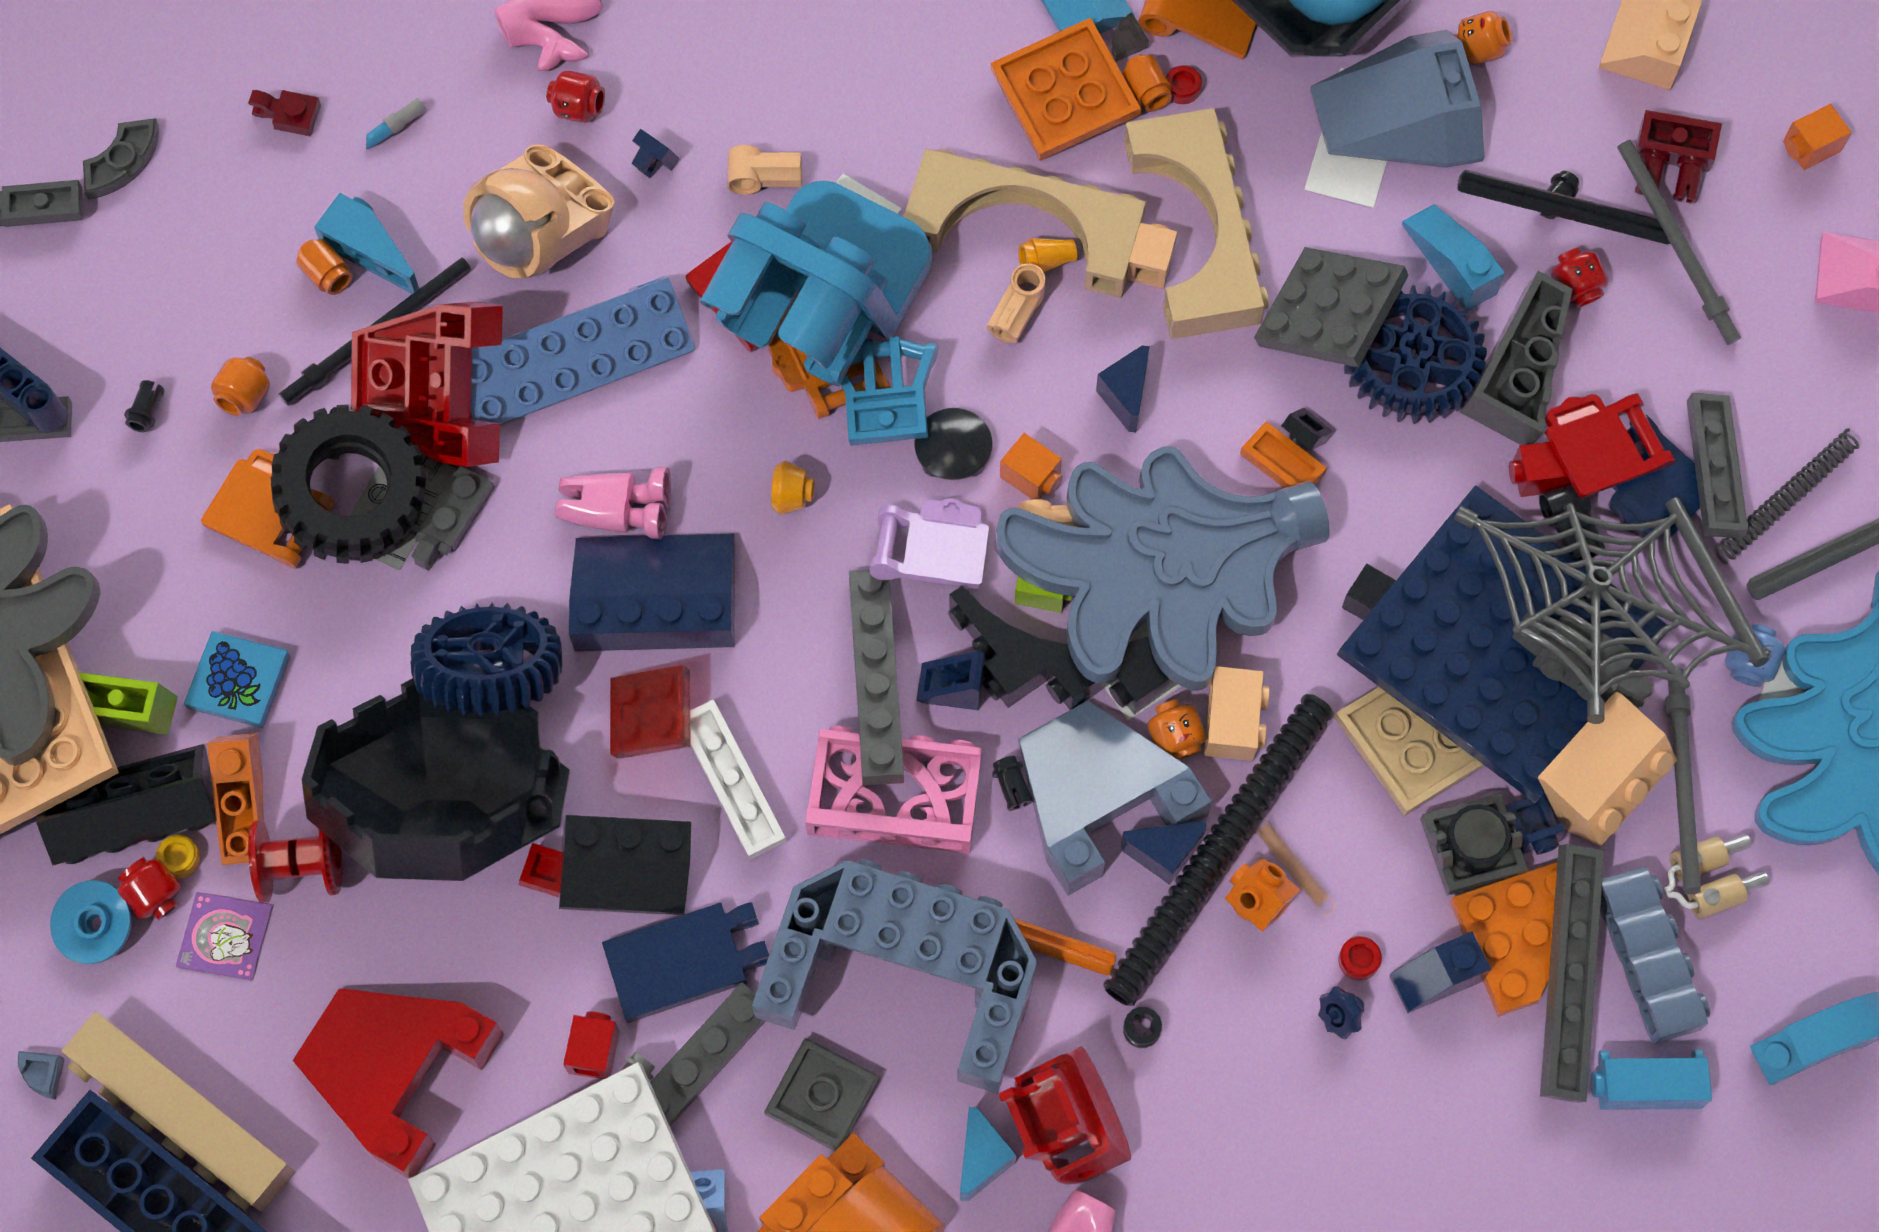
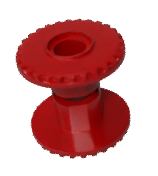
M262 820L252 822L248 836V860L251 882L258 901L266 903L271 900L273 880L313 875L323 876L326 891L330 896L340 893L342 886V851L321 830H319V836L270 841L265 823Z

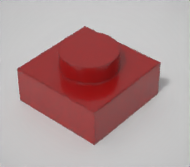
M532 843L519 879V885L559 897L562 852Z

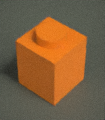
M1830 103L1792 122L1783 143L1789 156L1797 160L1803 170H1806L1840 153L1852 132Z
M1023 433L1000 460V478L1032 500L1041 499L1045 493L1051 495L1061 483L1063 475H1061L1062 458L1026 433Z

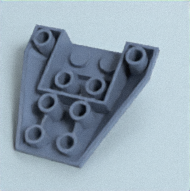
M1447 30L1409 36L1312 85L1310 88L1326 149L1330 155L1445 168L1482 162L1484 160L1481 103L1463 43Z

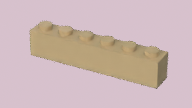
M95 1011L61 1050L62 1053L72 1060L67 1066L69 1070L86 1083L91 1077L103 1085L98 1091L101 1096L117 1108L123 1102L135 1111L130 1116L132 1121L149 1134L154 1128H157L167 1136L161 1143L180 1159L188 1153L198 1161L193 1170L212 1185L220 1179L229 1186L230 1190L225 1196L244 1211L252 1205L262 1213L296 1172L98 1012Z

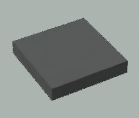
M804 1038L768 1103L764 1114L836 1151L850 1136L880 1077L825 1047Z

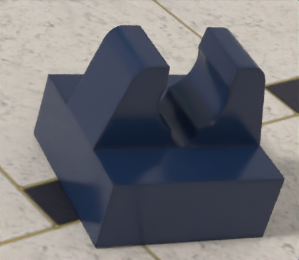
M642 129L638 131L632 140L640 148L632 161V165L649 178L662 165L672 171L680 160L672 150Z

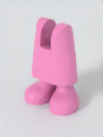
M656 467L651 472L648 482L643 484H635L633 473L596 474L560 478L558 491L565 496L581 498V500L563 499L557 501L554 515L561 520L573 524L627 534L630 526L642 528L649 538L661 539L667 524L665 508H669L671 483L669 468ZM634 503L646 504L645 508H631Z

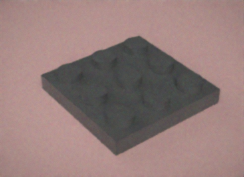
M1304 247L1254 338L1260 347L1359 368L1409 274L1403 265Z

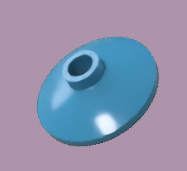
M88 880L71 886L59 897L51 913L50 931L55 946L65 957L78 963L96 964L113 957L124 946L131 931L132 914L126 900L119 896L118 889L115 886L103 881ZM97 916H100L102 924L100 929L95 931L92 927V922Z

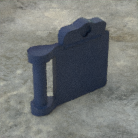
M1645 414L1664 450H1670L1676 462L1658 472L1646 474L1612 487L1616 492L1609 500V509L1618 516L1621 524H1641L1669 517L1670 514L1665 504L1672 498H1680L1691 518L1700 509L1695 463L1660 432L1654 421ZM1630 422V428L1627 432L1634 444H1636L1640 438ZM1646 450L1641 454L1643 461L1650 458ZM1675 523L1670 527V538L1678 531ZM1655 528L1627 531L1636 533L1641 538H1644Z

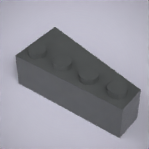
M1537 271L1523 290L1486 362L1484 370L1480 374V379L1473 387L1474 390L1466 400L1460 413L1519 445L1534 444L1543 434L1546 422L1544 417L1547 405L1550 402L1551 383L1554 369L1558 363V349L1561 336L1564 333L1572 288Z

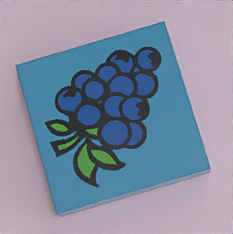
M211 631L184 705L190 710L263 728L290 654L284 649Z

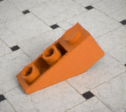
M258 733L219 736L208 742L207 748L221 865L249 863L248 836L250 825L256 820L264 822L263 772Z

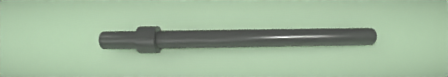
M1627 140L1621 143L1617 148L1704 302L1702 309L1708 320H1714L1727 345L1733 344L1741 339V336L1727 313L1730 310L1723 296L1718 297L1632 141Z
M1677 667L1678 670H1679L1681 673H1683V671H1684L1683 668ZM1668 680L1669 695L1665 698L1666 715L1671 718L1673 752L1677 759L1674 764L1683 891L1685 894L1694 895L1701 892L1687 720V717L1691 714L1690 697L1685 694V689L1678 682Z

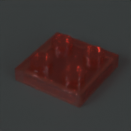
M684 665L610 678V755L621 759L691 747L690 669Z

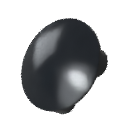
M960 408L942 409L927 417L928 438H919L914 441L915 453L924 472L931 477L947 480H960L981 474L992 452V436L986 423L973 412Z

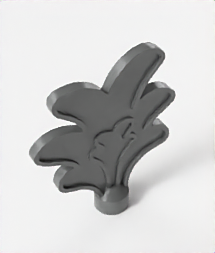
M19 505L0 516V758L13 766L21 765L36 757L48 744L54 728V695L49 679L35 659L36 656L51 652L73 639L92 617L101 593L97 579L92 573L81 567L66 568L41 582L21 588L40 566L48 543L45 521L37 510L30 505Z

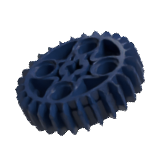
M1415 285L1411 286L1409 294H1404L1401 290L1385 320L1404 316L1402 326L1399 327L1383 322L1373 342L1381 344L1384 348L1375 349L1370 346L1359 368L1344 365V374L1351 375L1349 387L1360 386L1357 395L1358 399L1366 396L1371 398L1369 409H1373L1377 404L1383 407V418L1390 411L1397 412L1398 423L1407 414L1411 415L1413 424H1416L1419 415L1424 414L1428 422L1431 423L1437 411L1445 419L1449 414L1450 408L1458 412L1463 401L1468 399L1474 390L1473 387L1481 377L1480 374L1486 366L1484 360L1487 355V348L1482 347L1485 334L1477 333L1479 321L1467 322L1471 313L1470 309L1462 312L1457 310L1459 299H1456L1451 304L1445 302V291L1436 298L1431 296L1430 286L1427 287L1424 294H1418ZM1421 317L1426 319L1429 323L1421 324L1417 322L1414 318ZM1439 325L1446 328L1455 339L1437 335ZM1394 347H1398L1396 353L1392 352ZM1413 349L1416 350V359H1413L1411 354ZM1432 355L1436 356L1435 361H1430ZM1452 359L1457 361L1460 365L1451 366L1448 363H1446L1445 360ZM1372 369L1391 373L1389 385L1383 382ZM1427 381L1447 386L1437 392L1424 393ZM1399 385H1409L1415 391L1406 392Z

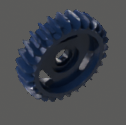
M493 602L489 607H479L476 603L475 607L471 609H465L461 605L459 612L456 613L447 610L443 619L433 617L431 625L425 624L422 626L421 633L415 635L410 652L413 682H415L417 691L423 693L424 700H433L436 708L446 705L448 713H453L459 709L465 717L470 712H478L480 717L486 712H494L498 716L499 712L503 710H509L513 714L517 706L529 708L531 700L540 702L543 699L544 693L549 694L552 692L553 685L559 683V676L562 673L563 666L562 645L560 636L557 635L556 627L549 625L547 618H539L536 611L526 614L523 606L514 610L511 609L509 603L504 607H495ZM485 649H492V650H494V651H491V652H478V651H480V650H485ZM523 650L533 655L525 664H523Z

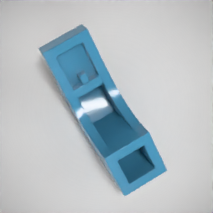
M1879 992L1865 994L1824 1009L1784 1027V1030L1751 1045L1750 1048L1768 1084H1777L1830 1058L1851 1050L1861 1049L1878 1041Z

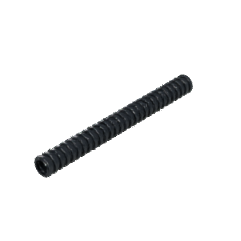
M1311 694L1302 696L1301 704H1297L1294 708L1295 714L1288 716V724L1281 726V734H1276L1273 738L1274 744L1268 745L1266 749L1268 754L1261 755L1259 759L1261 764L1254 765L1252 769L1254 774L1247 775L1245 779L1247 784L1240 785V794H1234L1232 797L1233 804H1227L1225 807L1226 814H1220L1218 817L1219 824H1213L1211 827L1212 835L1207 834L1204 837L1205 845L1201 844L1197 847L1198 855L1191 856L1189 860L1191 865L1184 866L1182 870L1184 875H1178L1175 880L1177 885L1170 886L1168 889L1169 896H1163L1161 899L1162 907L1157 906L1154 909L1155 917L1152 916L1147 919L1148 927H1142L1139 932L1141 937H1135L1132 941L1134 947L1127 948L1125 951L1126 959L1121 958L1118 961L1119 969H1113L1110 973L1112 979L1104 981L1105 991L1113 999L1126 1006L1135 1005L1137 1001L1135 996L1142 995L1144 992L1143 984L1148 985L1151 982L1150 974L1157 973L1159 969L1157 964H1163L1166 959L1164 954L1171 953L1173 949L1171 944L1177 943L1180 939L1179 932L1183 933L1186 931V922L1193 921V912H1199L1202 907L1200 902L1208 899L1207 891L1215 889L1216 884L1214 881L1221 880L1223 877L1221 871L1228 870L1230 866L1228 861L1235 860L1237 856L1236 850H1241L1244 846L1243 840L1250 838L1251 833L1249 830L1257 828V820L1263 819L1265 816L1264 810L1270 809L1272 805L1271 800L1277 799L1279 795L1278 790H1283L1286 785L1285 780H1289L1292 777L1293 773L1291 770H1296L1299 767L1300 763L1298 760L1305 758L1307 754L1305 750L1312 748V740L1319 738V730H1324L1327 725L1326 721L1332 719L1334 713L1324 700Z

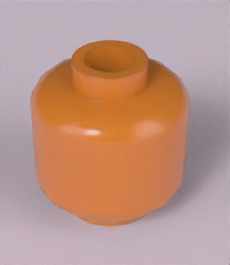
M233 357L225 361L211 383L215 404L223 411L234 416H239L241 413L249 414L254 412L270 387V381L264 373L265 367L263 364L252 357H245L244 359Z

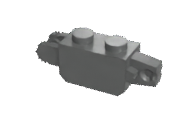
M1526 613L1521 622L1529 618L1528 613ZM1563 616L1559 619V622L1591 641L1590 631ZM1538 622L1577 645L1591 658V650L1582 643L1546 622ZM1532 627L1528 628V630L1548 640L1561 650L1591 683V668L1572 650L1553 637ZM1600 632V644L1612 640L1611 637ZM1521 633L1513 634V639L1536 656L1532 665L1540 669L1546 677L1555 681H1561L1576 690L1579 696L1587 701L1591 698L1590 693L1578 677L1556 655ZM1623 644L1605 648L1600 651L1601 662L1611 656L1631 652L1630 648ZM1633 659L1613 662L1602 669L1601 686L1615 676L1634 670L1629 667ZM1630 677L1610 686L1601 694V698L1606 702L1616 691L1623 694L1634 706L1639 708L1645 704L1644 699L1650 697L1653 693V684H1651V680H1648L1647 677Z

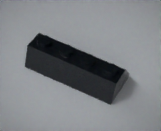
M204 744L117 767L118 774L38 814L36 824L52 866L64 862L66 864H76L84 861L90 855L105 851L107 853L120 852L130 844L145 840L157 842L165 839L171 833L186 829L197 831L207 827L211 822H215L216 815L211 773Z

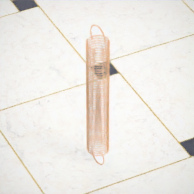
M1268 821L1267 824L1261 827L1260 831L1255 830L1261 836L1260 838L1263 839L1264 843L1270 847L1269 849L1274 852L1273 854L1278 857L1277 859L1287 868L1288 872L1294 876V880L1298 881L1297 883L1300 884L1301 888L1315 902L1314 904L1319 905L1320 901L1322 902L1326 897L1327 899L1329 898L1324 889H1321L1320 884L1316 880L1314 881L1315 878L1310 875L1311 873L1308 870L1303 871L1304 869L1300 866L1302 864L1300 860H1297L1296 855L1292 851L1289 853L1291 849H1289L1287 844H1284L1285 842L1283 839H1280L1275 830H1271L1274 828L1271 827Z

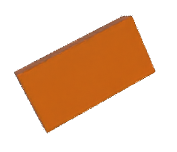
M1267 421L1241 447L1240 455L1283 488L1307 481L1316 485L1327 470V467Z

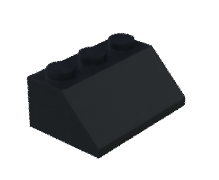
M566 815L562 835L559 909L684 915L690 868L691 822Z

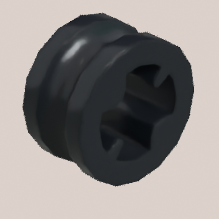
M1148 1007L1132 1009L1127 1014L1123 1025V1034L1126 1041L1136 1048L1144 1049L1153 1046L1158 1041L1162 1030V1022L1159 1015ZM1142 1018L1148 1019L1151 1022L1149 1030L1152 1034L1148 1037L1146 1033H1143L1142 1037L1136 1036L1134 1034L1136 1026L1132 1023L1135 1019H1138L1139 1023L1142 1022Z

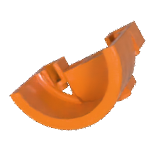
M853 1132L828 1159L820 1154L759 1217L762 1227L757 1232H944L945 1225L885 1168V1162ZM861 1179L855 1185L853 1184L856 1180Z

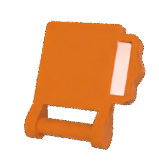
M780 337L772 339L768 345V350L772 357L773 373L782 379L788 391L794 392L805 389L818 419L829 416V410L846 404V396L843 389L822 397L819 390L831 386V384L807 372L804 362L808 355L784 343ZM875 358L877 389L890 388ZM864 361L848 369L846 373L848 378L864 373ZM865 380L853 385L856 392L866 391Z
M255 449L247 460L239 459L235 463L202 516L201 523L204 527L296 569L302 560L299 555L302 548L294 543V536H291L285 547L276 545L284 529L280 524L278 513H275L272 501L270 477L272 476L271 465L274 454L262 449ZM311 489L312 496L317 504L331 512L335 501L327 494Z

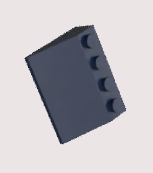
M734 534L663 535L661 539H651L648 536L576 538L569 596V637L574 651L735 647Z

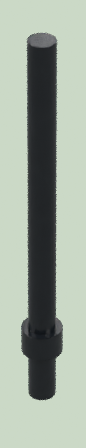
M461 257L370 326L415 312L470 271V265ZM352 339L319 364L312 363L301 371L302 376L278 393L282 401L289 406L310 389L317 390L328 382L326 377L352 359Z

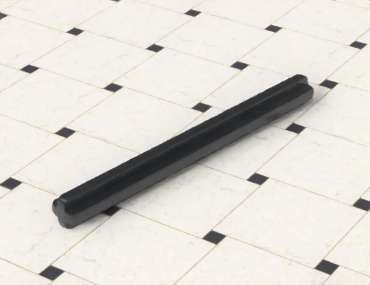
M1463 170L1458 179L1457 190L1462 193L1667 245L1671 244L1657 218L1470 170Z

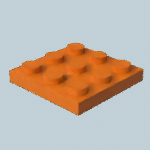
M1091 17L990 63L991 71L1040 161L1141 115V107Z

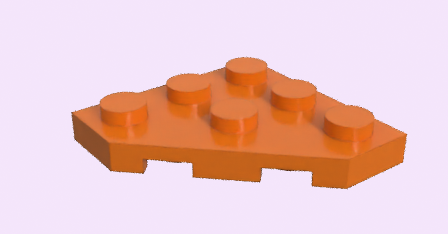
M1557 862L1454 896L1450 900L1463 935L1473 931L1491 967V971L1483 983L1498 1017L1537 1004L1548 982Z

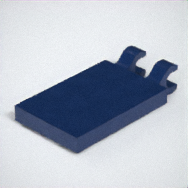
M752 902L740 905L726 914L722 903H718L603 941L602 945L627 1024L735 988L741 982L747 984L744 972L765 966L769 957L765 941L751 944L737 952L731 934L759 925Z

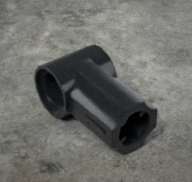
M1571 483L1539 494V505L1544 519L1566 512V505L1569 503L1575 506L1576 512L1591 517L1589 496L1579 497ZM1569 517L1549 525L1551 527L1555 526L1558 533L1572 528ZM1579 520L1582 529L1599 534L1595 525ZM1574 534L1561 539L1564 547L1577 542ZM1585 537L1587 544L1605 549L1603 542ZM1579 549L1568 552L1574 560H1583ZM1590 552L1592 558H1595L1599 555Z

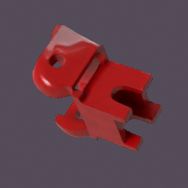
M1082 1046L1066 1054H1061L1015 1077V1087L998 1093L1001 1102L1007 1103L1026 1148L1022 1150L1025 1159L1043 1161L1045 1168L1051 1172L1057 1182L1066 1185L1085 1182L1131 1160L1132 1155L1114 1105L1095 1065ZM1086 1140H1089L1091 1147L1095 1149V1152L1070 1164L1068 1159L1053 1158Z

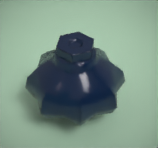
M1333 987L1329 993L1320 996L1318 1016L1324 1022L1327 1032L1335 1033L1341 1039L1346 1040L1352 1033L1359 1032L1362 1029L1361 1017L1364 1012V1002L1358 996L1355 997L1353 993L1345 992L1340 987Z

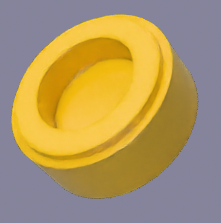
M173 835L160 843L156 851V859L161 860L176 878H184L191 875L197 869L200 863V851L190 838L184 835Z

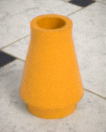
M1028 238L1026 243L1019 244L1020 265L1034 264L1040 267L1043 272H1046L1066 263L1075 262L1077 260V247L1073 239Z

